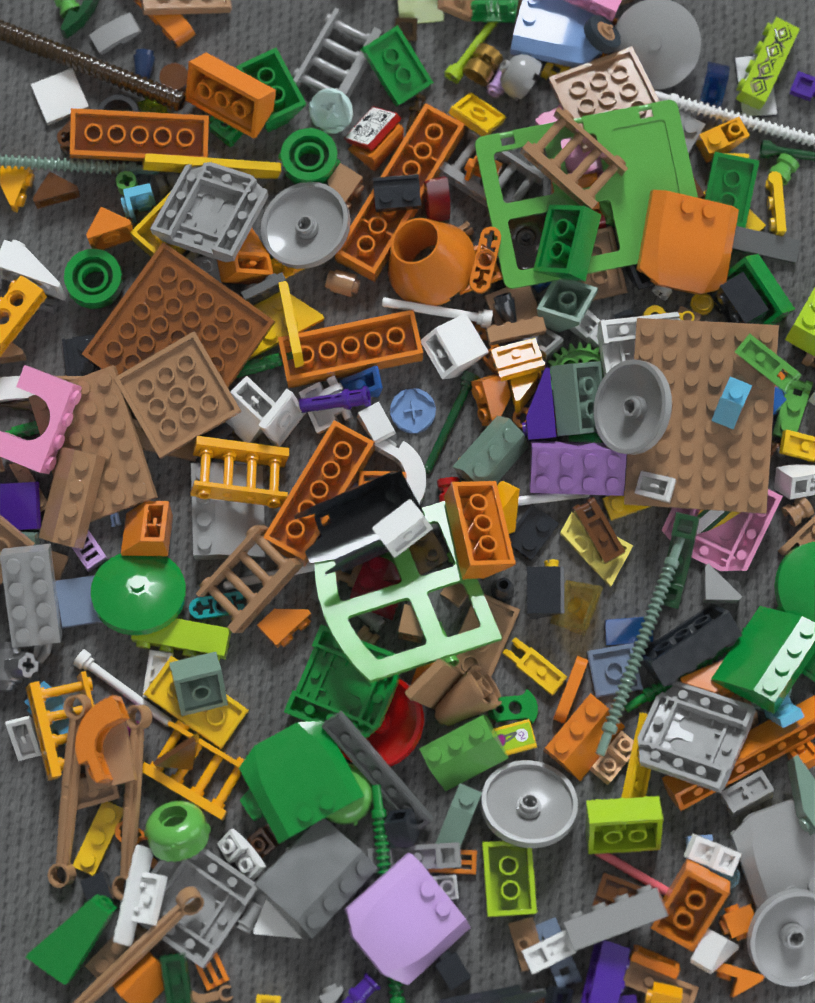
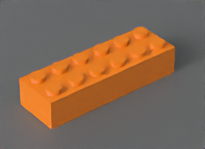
M71 108L70 158L144 161L146 153L208 158L209 116Z
M414 310L298 333L302 355H304V365L295 368L294 359L287 361L286 353L292 352L289 335L278 337L288 388L327 381L331 376H335L336 379L351 376L373 366H378L380 370L423 361V349Z
M334 420L263 537L280 554L287 558H298L304 564L303 566L306 567L309 559L305 551L319 540L322 535L317 528L314 518L315 514L294 519V515L350 490L359 478L360 471H363L375 451V442ZM328 515L320 518L322 525L330 522Z

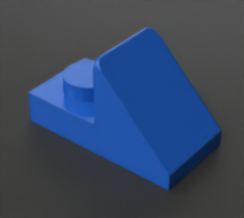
M373 366L340 380L343 389H349V391L359 390L363 386H368L371 397H379L383 389L378 366Z

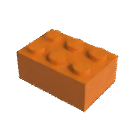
M687 858L662 899L668 916L651 922L650 928L694 952L728 897L730 881Z

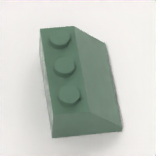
M601 361L551 366L553 403L555 405L558 436L597 432L594 421V401L602 381Z
M496 416L452 467L466 482L496 481L498 483L528 448L525 435L509 418Z

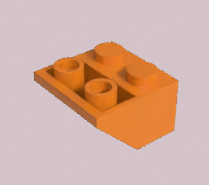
M145 501L126 513L121 548L122 556H168L173 521L169 501Z

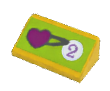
M530 720L494 728L507 755L537 748Z

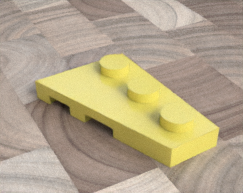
M571 512L560 532V535L611 588L633 545L618 538L625 550V554L604 564L574 513Z

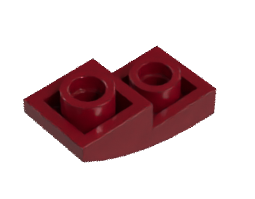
M442 176L423 181L427 200L424 202L427 219L438 222L450 219V193L447 177Z

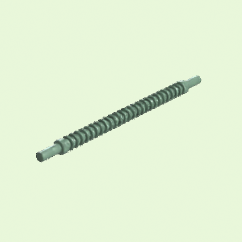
M7 154L4 157L0 155V166H4L5 169L7 166H11V169L16 166L17 169L24 167L26 170L27 167H30L31 170L37 168L38 171L40 168H43L44 171L47 168L50 171L57 169L58 172L60 169H63L64 172L66 170H70V172L76 170L77 173L82 170L83 173L89 171L90 174L93 171H96V174L100 171L103 174L109 172L110 175L112 172L118 175L122 171H130L135 176L136 174H159V171L143 170V165H137L136 162L125 164L123 161L122 164H119L116 161L114 164L112 161L106 163L105 160H103V163H100L99 160L93 162L92 159L90 162H86V159L81 162L80 159L73 161L72 158L70 161H67L66 158L60 160L59 157L57 160H54L53 157L48 160L47 157L41 159L40 156L34 159L33 156L27 158L26 155L24 158H21L20 155L17 158L14 155H11V157H7Z
M676 537L669 557L665 558V567L661 569L663 573L659 575L661 579L657 580L659 585L655 586L656 592L652 593L654 598L650 599L652 604L648 605L650 609L646 610L647 616L643 617L645 622L641 623L643 628L638 630L640 635L636 636L638 641L634 642L636 647H632L633 653L629 654L631 660H627L629 665L625 666L626 672L622 673L624 678L620 679L622 684L617 686L619 691L615 692L617 697L613 698L615 703L610 705L612 707V710L608 711L610 716H607L606 719L608 721L603 723V734L596 750V754L599 756H605L611 737L617 732L618 727L616 724L620 723L618 718L622 717L621 711L625 710L623 705L627 704L625 699L629 698L628 692L632 691L630 686L634 685L632 680H636L635 674L639 673L637 667H641L639 662L643 661L642 655L646 654L644 649L648 648L646 643L650 642L649 636L653 635L651 630L655 629L653 624H657L655 619L660 617L658 612L662 611L660 606L664 605L662 600L666 599L665 594L669 592L667 587H671L669 583L673 581L671 576L676 574L674 570L679 566L678 558L685 542L684 538Z

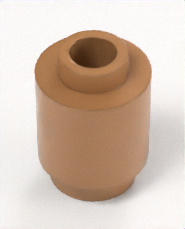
M330 270L325 288L330 289V292L352 297L353 293H358L361 281L357 280V275L340 270Z

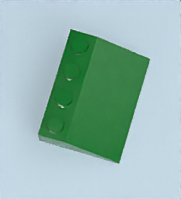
M759 606L743 630L742 636L732 646L712 676L711 681L775 714L815 653V623L799 615Z

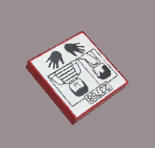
M373 106L344 139L351 145L373 151L400 122L401 118L395 112Z

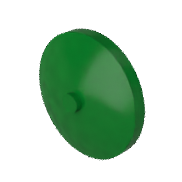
M815 541L794 548L783 558L778 567L774 584L775 597L780 611L802 616L814 623Z
M120 553L110 558L98 569L91 584V601L97 617L110 629L127 635H146L167 627L178 617L186 600L184 576L179 567L166 556H122Z

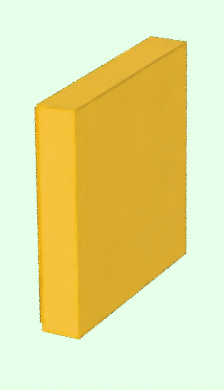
M472 92L454 104L448 114L464 123L465 126L480 136L491 134L506 119L504 114Z

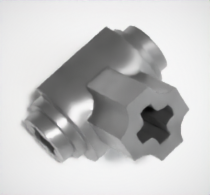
M0 642V691L14 692L17 684H22L23 678H31L34 672H38L39 662L34 659V654L22 652L19 647L12 648V642Z

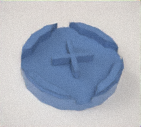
M421 389L402 390L394 397L391 403L390 415L392 421L399 430L406 433L417 434L423 432L432 425L435 419L436 407L433 398Z

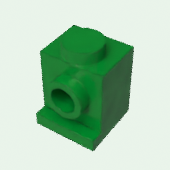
M214 116L209 120L210 132L230 148L244 134L230 125L222 127L225 122Z

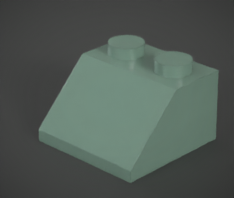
M561 279L552 281L537 308V315L543 317L546 328L557 332L578 326L598 292V288L573 280Z
M216 652L169 663L181 716L228 705L222 670Z

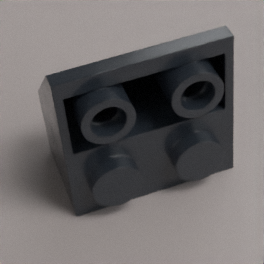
M743 272L720 285L714 297V307L719 314H724L727 323L756 324L765 317L769 310Z

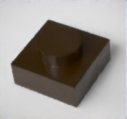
M395 18L394 27L399 26L408 42H416L417 18Z

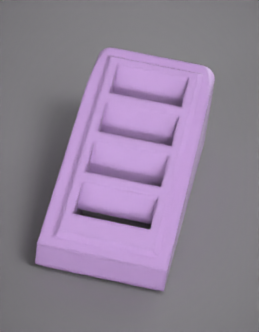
M88 530L87 537L89 540L85 542L84 549L91 544L94 547L83 555L81 551L84 549L74 547L72 549L87 571L90 572L106 562L108 558ZM96 551L99 553L88 562L86 561V558Z

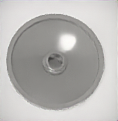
M644 0L636 3L620 17L615 26L620 34L621 44L612 54L632 46L654 90L670 88L682 82L693 71L699 60L702 47L699 26L692 14L674 1Z
M303 182L290 186L280 192L270 202L264 212L261 222V237L264 246L276 261L287 267L305 269L318 266L331 259L344 245L350 230L349 209L340 194L328 185L318 182Z
M634 359L620 362L607 372L598 387L594 401L595 426L600 438L607 447L618 453L636 455L651 449L661 439L668 426L672 410L671 390L666 377L655 365Z
M522 760L505 764L489 776L482 791L481 811L488 827L502 840L519 847L541 848L560 841L569 833L576 820L578 799L573 785L559 770L542 762Z
M805 889L781 891L768 898L752 917L747 934V948L750 959L762 975L776 984L794 987L815 981V892Z

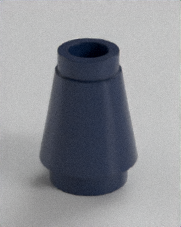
M137 49L133 55L135 75L139 74L141 77H147L149 80L155 61L153 51Z

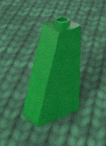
M97 894L31 950L25 958L62 984H68L77 974L117 907L106 896Z

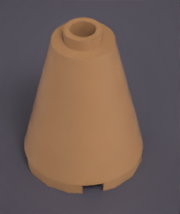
M473 665L468 668L435 707V717L440 724L451 726L497 708L502 701H498L501 694L497 685L489 674L484 676L479 672L482 670L480 666Z

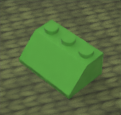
M482 715L420 748L430 771L445 791L509 759L487 715Z

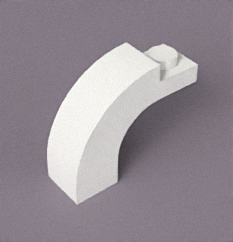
M388 438L376 444L375 451L396 462L403 472L407 473L406 480L421 506L426 491V472L418 453L405 441L402 442L399 448L396 447L397 444Z

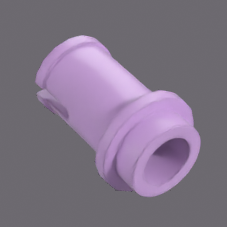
M499 68L496 70L497 72L492 82L487 85V93L495 98L504 93L500 85V75L502 72L499 71Z

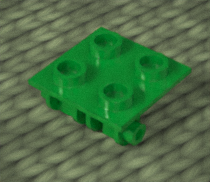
M519 0L471 1L470 7L473 10L471 21L515 23Z

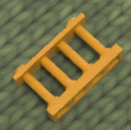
M203 436L196 437L193 446V456L201 457L200 481L194 480L190 496L198 497L199 499L210 498L265 505L269 508L282 507L288 497V492L279 491L280 467L284 468L289 457V448ZM211 458L224 460L223 484L209 482ZM234 461L247 463L246 487L233 485ZM257 464L270 466L269 490L256 488Z
M86 671L81 672L77 676L78 682L44 689V687H40L38 681L29 683L26 687L48 781L58 779L62 775L64 759L57 757L55 748L67 742L68 734H52L50 725L54 721L67 719L68 717L65 715L64 709L54 712L46 711L44 702L47 698L80 691L81 694L89 697L93 707L94 703L91 695L93 684L91 678L87 677ZM82 705L73 707L77 715L81 714Z
M169 720L167 725L174 729L157 758L173 749L182 735L187 738L193 736L192 733L188 732L190 727L179 720L176 723ZM199 738L195 759L202 747L215 755L196 786H192L191 789L182 785L184 783L183 778L188 772L187 769H178L175 774L172 773L169 777L162 773L164 768L156 767L153 761L150 765L146 762L143 763L142 773L223 821L228 813L224 810L226 806L224 803L242 774L239 767L244 759L238 756L237 760ZM224 759L234 765L235 768L216 799L213 798L210 802L203 797L205 794L203 791Z

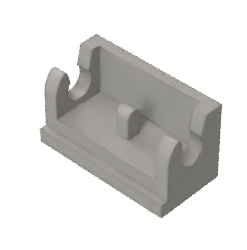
M760 770L723 790L720 794L723 805H726L728 814L733 819L772 798L775 790L763 770Z

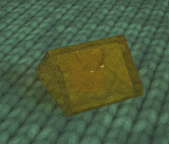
M566 580L564 585L565 614L552 616L550 623L585 636L603 587Z

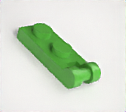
M750 333L734 352L786 394L790 391L791 384L795 380L798 381L802 376L796 369ZM781 370L787 373L783 380L777 377Z
M795 380L791 384L790 391L784 394L786 401L779 410L772 436L782 439V432L786 429L798 432L813 382ZM794 388L802 391L801 396L793 394Z

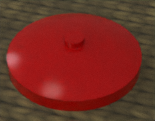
M399 679V684L381 726L366 739L390 767L400 763L410 755L420 740L424 726L422 704L411 700L405 694V691L410 686L401 679ZM339 747V749H340L342 755H343L346 759H348L349 761H351V760L349 759V757H348V756L342 751V749Z

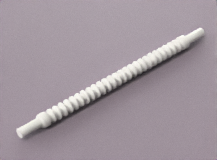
M655 91L659 101L673 100L677 103L679 110L684 108L685 112L687 110H691V113L695 111L697 115L702 113L703 117L709 115L710 119L712 117H715V120L720 118L722 122L725 120L730 121L740 116L746 129L751 127L753 131L758 129L759 133L761 131H765V134L769 132L771 136L776 134L777 138L783 136L784 140L786 138H789V141L794 139L795 143L801 141L802 145L807 143L808 147L814 145L815 148L814 133L808 135L807 131L801 133L802 130L795 131V128L790 130L789 126L783 128L782 124L777 126V123L771 124V121L765 123L764 119L759 121L758 117L752 119V116H749L748 118L746 114L741 116L740 112L734 114L733 110L727 112V109L721 110V107L716 109L715 105L710 107L708 103L703 105V102L697 103V100L692 102L690 98L685 100L684 96L679 98L677 94L672 93L668 95Z

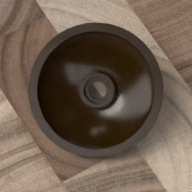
M547 213L508 221L519 270L531 269L535 266ZM529 234V240L524 241L521 238L522 235Z

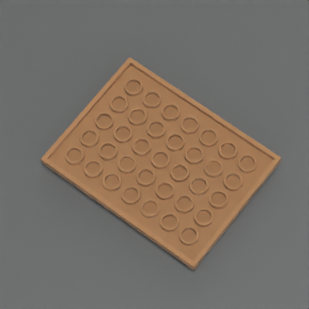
M637 318L634 360L649 362L661 370L671 390L672 410L665 433L651 449L641 454H627L624 505L767 513L775 385L734 352L750 333L777 354L779 325ZM730 377L752 385L734 430L711 421ZM641 471L676 479L670 504L635 494Z

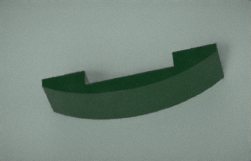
M83 0L78 12L68 11L60 28L64 38L68 39L86 24L94 13L99 0Z
M676 512L667 557L670 555L676 537L684 538L685 542L678 558L679 566L674 570L676 574L671 576L673 581L669 582L671 587H667L669 592L665 594L666 599L662 600L664 606L679 609L700 517Z

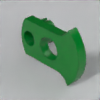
M526 689L522 695L498 698V701H502L497 707L500 713H497L495 708L488 711L489 717L496 722L530 720L531 724H533L538 714V705L533 694ZM509 703H517L520 706V713H511Z

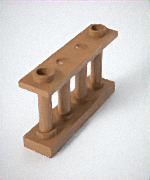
M558 107L553 115L557 119L553 126L537 143L531 144L528 141L522 147L520 153L579 206L593 209L598 203L595 200V195L616 172L623 176L628 169L625 166L626 162L620 156L611 154L573 120L574 116L568 110H562ZM565 126L574 134V137L554 159L551 158L549 160L543 154V149ZM582 141L592 151L571 174L566 175L560 169L561 164ZM600 157L609 167L589 189L583 190L578 185V179Z
M264 525L251 527L246 532V538L211 577H207L201 582L200 589L196 593L198 597L211 595L232 617V622L228 625V628L233 633H243L304 565L298 558L284 559L263 537L268 530V527ZM255 544L278 565V571L274 576H269L247 554ZM240 560L262 582L263 588L258 593H253L232 571ZM225 577L247 599V606L243 610H238L217 588Z

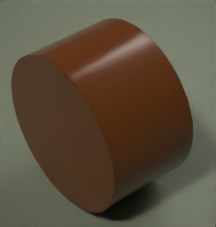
M167 64L160 72L161 85H166V87H172L173 90H179V93H185L188 72L181 64Z

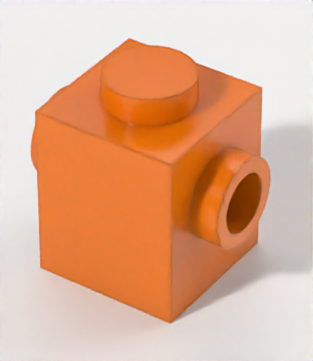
M738 904L725 908V914L720 915L722 921H719L723 935L728 934L729 938L736 937L737 941L747 938L748 928L754 916L751 905L739 908Z

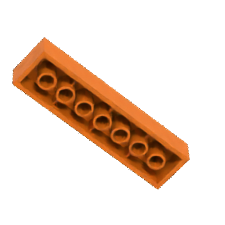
M425 103L381 177L418 174L422 205L426 198L423 181L439 177L441 166L444 162H448L464 135L465 124ZM373 188L351 224L344 245L335 254V261L375 282L390 258L391 242L395 231L403 223L413 219L419 209L376 212Z

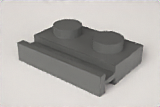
M283 273L271 274L257 285L256 283L248 285L241 292L242 298L254 306L279 293L278 282L286 281Z

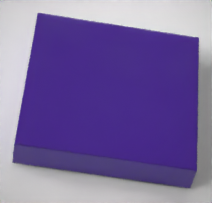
M39 482L0 484V515L18 530L41 529Z

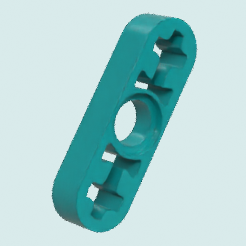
M239 591L223 594L233 605L232 597L236 596V601L244 600V596ZM212 596L195 598L189 605L190 614L197 620L229 616L227 611L222 612L217 609V601ZM213 600L212 607L215 613L210 614V609L203 610L202 615H199L197 611H193V608L197 607V603H201L205 607L210 606L208 601ZM237 604L238 610H243L245 605Z

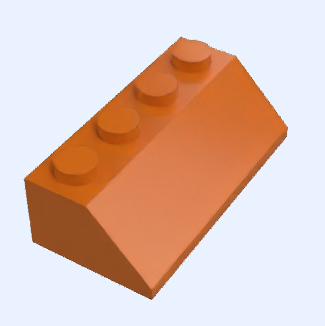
M207 52L189 61L185 101L246 135L256 138L274 110L276 90Z
M496 481L452 482L444 495L462 579L486 578L513 567L516 563Z

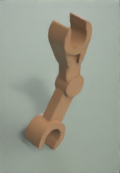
M229 985L221 986L219 991L207 994H199L192 991L193 1001L196 1003H207L219 999L230 1001L234 996L228 998L222 996L223 989L231 988Z

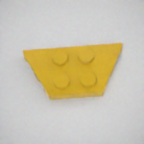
M280 292L254 305V307L269 316L276 323L250 359L279 345L278 337L289 335ZM290 294L298 333L325 320L321 313Z

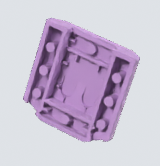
M411 853L405 854L345 908L352 939L382 975L405 985H409L470 929L466 918L421 862Z

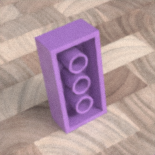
M531 441L530 493L624 496L626 454L611 450L605 443Z

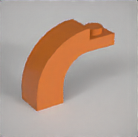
M112 695L94 705L82 719L77 731L75 749L78 764L90 766L88 767L89 775L96 783L105 784L113 780L103 753V743L107 733L116 725L130 719L120 696Z

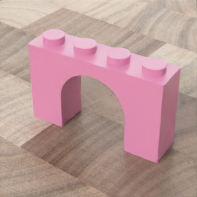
M24 365L16 387L35 394L46 402L50 411L49 425L40 437L29 441L0 431V457L39 473L50 474V471L56 465L57 452L64 444L65 431L73 420L72 413L74 407L81 399L82 387Z

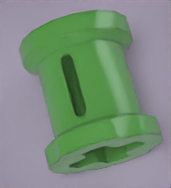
M122 171L116 177V184L121 195H124L123 189L138 186L135 175L130 171ZM129 181L130 186L125 187V182Z

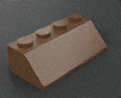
M61 447L39 538L84 549L106 457Z

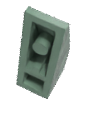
M797 754L787 762L799 825L811 836L815 833V778Z
M463 784L459 785L436 844L460 842L461 848L480 804L482 792Z

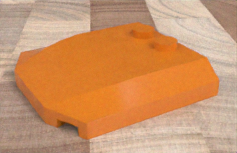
M650 191L637 270L651 279L650 281L656 286L696 295L718 290L720 285L727 281L739 209L731 205L671 191Z

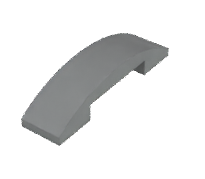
M460 842L414 845L407 849L387 847V849H390L387 854L391 856L388 859V862L391 863L389 869L407 853H411L426 869L462 867ZM369 848L368 858L376 866L379 864V860H376L378 853H375V850H378V848Z

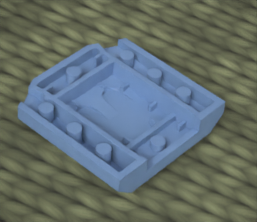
M523 0L513 35L510 54L529 55L536 60L574 68L591 62L595 58L598 59L602 52L591 45L584 33L585 23L595 14L564 0Z

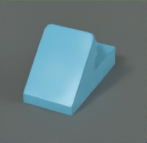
M730 377L711 421L734 430L752 385Z
M788 694L775 714L764 709L766 718L782 728L804 718L802 710L792 704Z

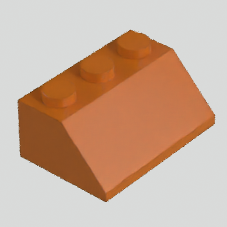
M590 693L543 751L577 780L581 781L600 757L596 754V750L603 734V723L607 722L606 717L610 716L608 713L610 709ZM621 721L619 724H616L618 729L616 734L612 735L609 745L620 731L625 728Z

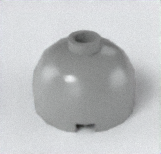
M523 54L513 56L510 60H504L499 68V71L502 72L500 75V85L503 91L514 100H521L535 83L532 79L534 73L539 75L542 66L541 62L529 55Z

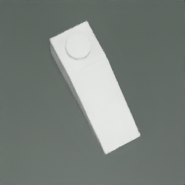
M793 464L776 467L774 489L789 499L815 495V465Z

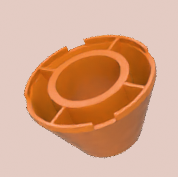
M425 218L408 220L395 231L392 238L388 269L390 283L395 292L404 301L433 306L447 303L450 301L449 298L460 290L463 291L470 282L476 256L474 245L468 235L454 225ZM430 245H436L429 256L420 261L413 262L421 250Z

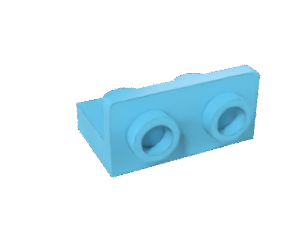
M148 183L123 189L125 197L121 198V203L126 218L130 217L132 223H137L134 210L148 211L152 206L156 205L151 185Z

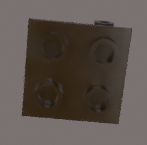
M432 530L408 547L420 575L433 568H439L443 565V562L449 559Z

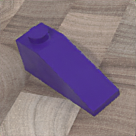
M545 368L528 410L527 422L522 423L523 434L528 436V442L556 439L550 368Z

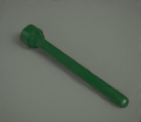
M761 141L759 158L769 159V157H774V155L780 156V154L784 153L796 159L815 161V152L777 147L772 141Z
M464 371L460 378V385L462 387L424 465L426 474L432 472L470 390L472 391L471 381L480 379V377L471 372Z

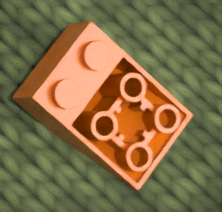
M251 228L234 261L223 262L217 260L220 279L223 283H256L257 285L263 282L267 276L273 274L270 254L253 228Z

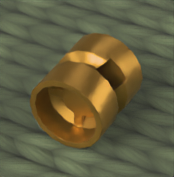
M480 43L473 53V58L469 59L463 68V73L475 83L487 86L494 75L493 71H496L502 63L503 56L494 47Z

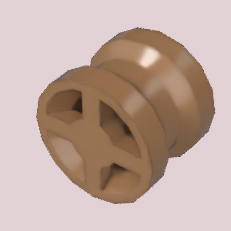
M363 626L357 634L360 640L375 645L380 638L378 634L369 632L367 626Z

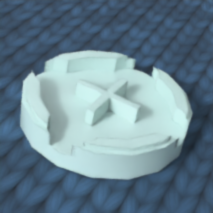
M326 88L316 93L309 104V115L315 126L320 127L326 133L336 134L343 131L351 123L353 107L349 98L343 92Z

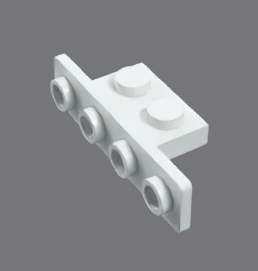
M136 845L132 856L131 868L126 881V889L113 939L114 943L127 946L132 945L137 922L157 925L168 878L163 875L149 873L153 853L150 848Z

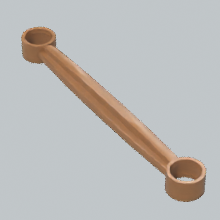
M84 694L69 696L63 705L64 713L70 719L61 787L56 864L52 865L48 870L49 882L57 888L70 885L76 879V869L70 863L81 764H78L75 743L79 725L87 712L92 708L91 700ZM76 698L82 703L80 715H77L73 709V702ZM59 866L66 871L67 879L65 882L60 881L57 877Z
M131 705L126 709L130 718L126 721V724L131 729L130 744L138 780L125 783L120 876H117L112 884L113 894L119 900H123L124 897L123 884L129 876L132 856L138 839L144 729L148 728L152 722V712L146 705ZM138 710L141 713V721L139 724H137L135 718L136 712Z
M195 887L182 889L176 897L177 905L163 916L156 926L153 925L128 948L74 1003H94L149 952L185 915L190 916L198 913L204 906V899ZM195 898L192 902L186 904L188 900Z

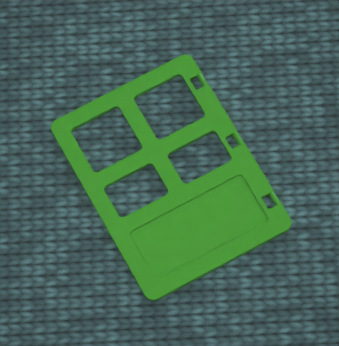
M664 100L573 119L578 124L582 123L583 129L590 135H594L596 140L611 154L620 156L626 162L625 166L628 168L623 176L616 172L595 195L597 202L608 201L610 203L619 250L591 256L587 274L638 264L650 191L666 190L698 198L678 105L673 100ZM651 110L652 117L640 119L639 112ZM555 122L481 136L475 142V151L491 226L497 228L501 233L498 259L504 285L509 289L561 280V278L534 272V268L518 269L508 221L547 213L549 205H579L553 182L554 193L551 195L505 203L501 193L494 154L520 149L528 141L531 144L537 143ZM565 126L545 147L546 157L549 160L551 158L554 159L562 150V140L574 137V134ZM514 138L515 144L502 146L501 139ZM600 158L604 172L609 165ZM564 161L561 164L560 169L567 175L566 165Z

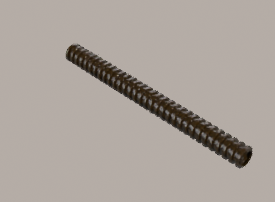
M0 19V41H6L8 44L12 43L13 46H18L20 49L24 48L25 51H31L33 54L37 53L38 56H43L45 59L49 58L50 61H55L58 64L61 63L70 69L74 68L75 71H80L83 74L86 73L95 79L99 78L100 81L105 80L108 84L111 83L120 89L124 88L125 91L130 90L131 93H136L138 96L143 95V98H149L150 101L155 100L157 104L161 103L162 106L168 105V108H174L175 111H180L184 106L186 100L184 92L179 93L177 89L173 90L172 87H166L164 84L160 85L159 82L154 83L152 79L148 80L147 77H141L139 74L135 75L134 72L129 73L127 69L123 70L122 67H116L114 64L110 65L109 62H104L102 59L98 60L97 57H91L89 54L85 55L84 52H79L77 49L73 50L72 47H67L64 44L61 45L59 42L54 43L52 39L48 40L47 37H42L39 34L36 35L27 29L23 30L22 27L17 28V25H11V23Z

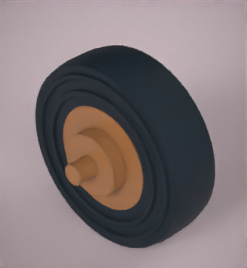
M594 15L585 23V36L598 51L610 54L620 46L621 37L618 30L605 17Z

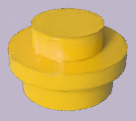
M707 293L695 294L691 300V308L694 312L706 315L713 309L714 301Z

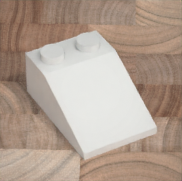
M4 240L0 249V276L2 279L12 282L22 275L43 289L45 294L64 301L66 300L67 296L60 282L23 243L17 240H12V242Z

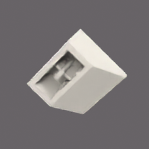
M467 314L458 316L436 327L421 339V344L442 379L460 376L489 353Z
M246 376L231 391L242 412L227 420L226 423L234 429L235 434L244 442L252 443L263 433L258 425L275 402Z

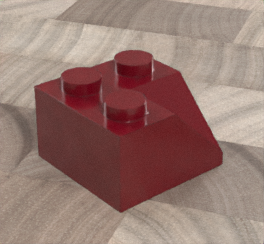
M380 556L364 562L352 588L350 599L401 583L402 580L395 564L391 560ZM400 602L370 612L393 620Z

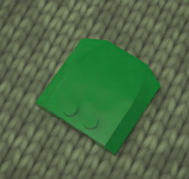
M321 624L312 644L313 651L296 690H293L284 713L305 722H325L342 711L367 739L383 722L399 684V674L369 683L342 653L329 628ZM361 640L376 659L380 660L396 655Z
M324 721L297 722L255 745L239 767L279 844L365 797L336 742L323 729L322 724Z

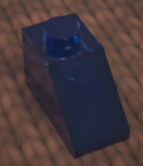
M708 62L699 103L703 102V105L708 103L710 107L715 105L716 109L722 106L729 79L730 66Z

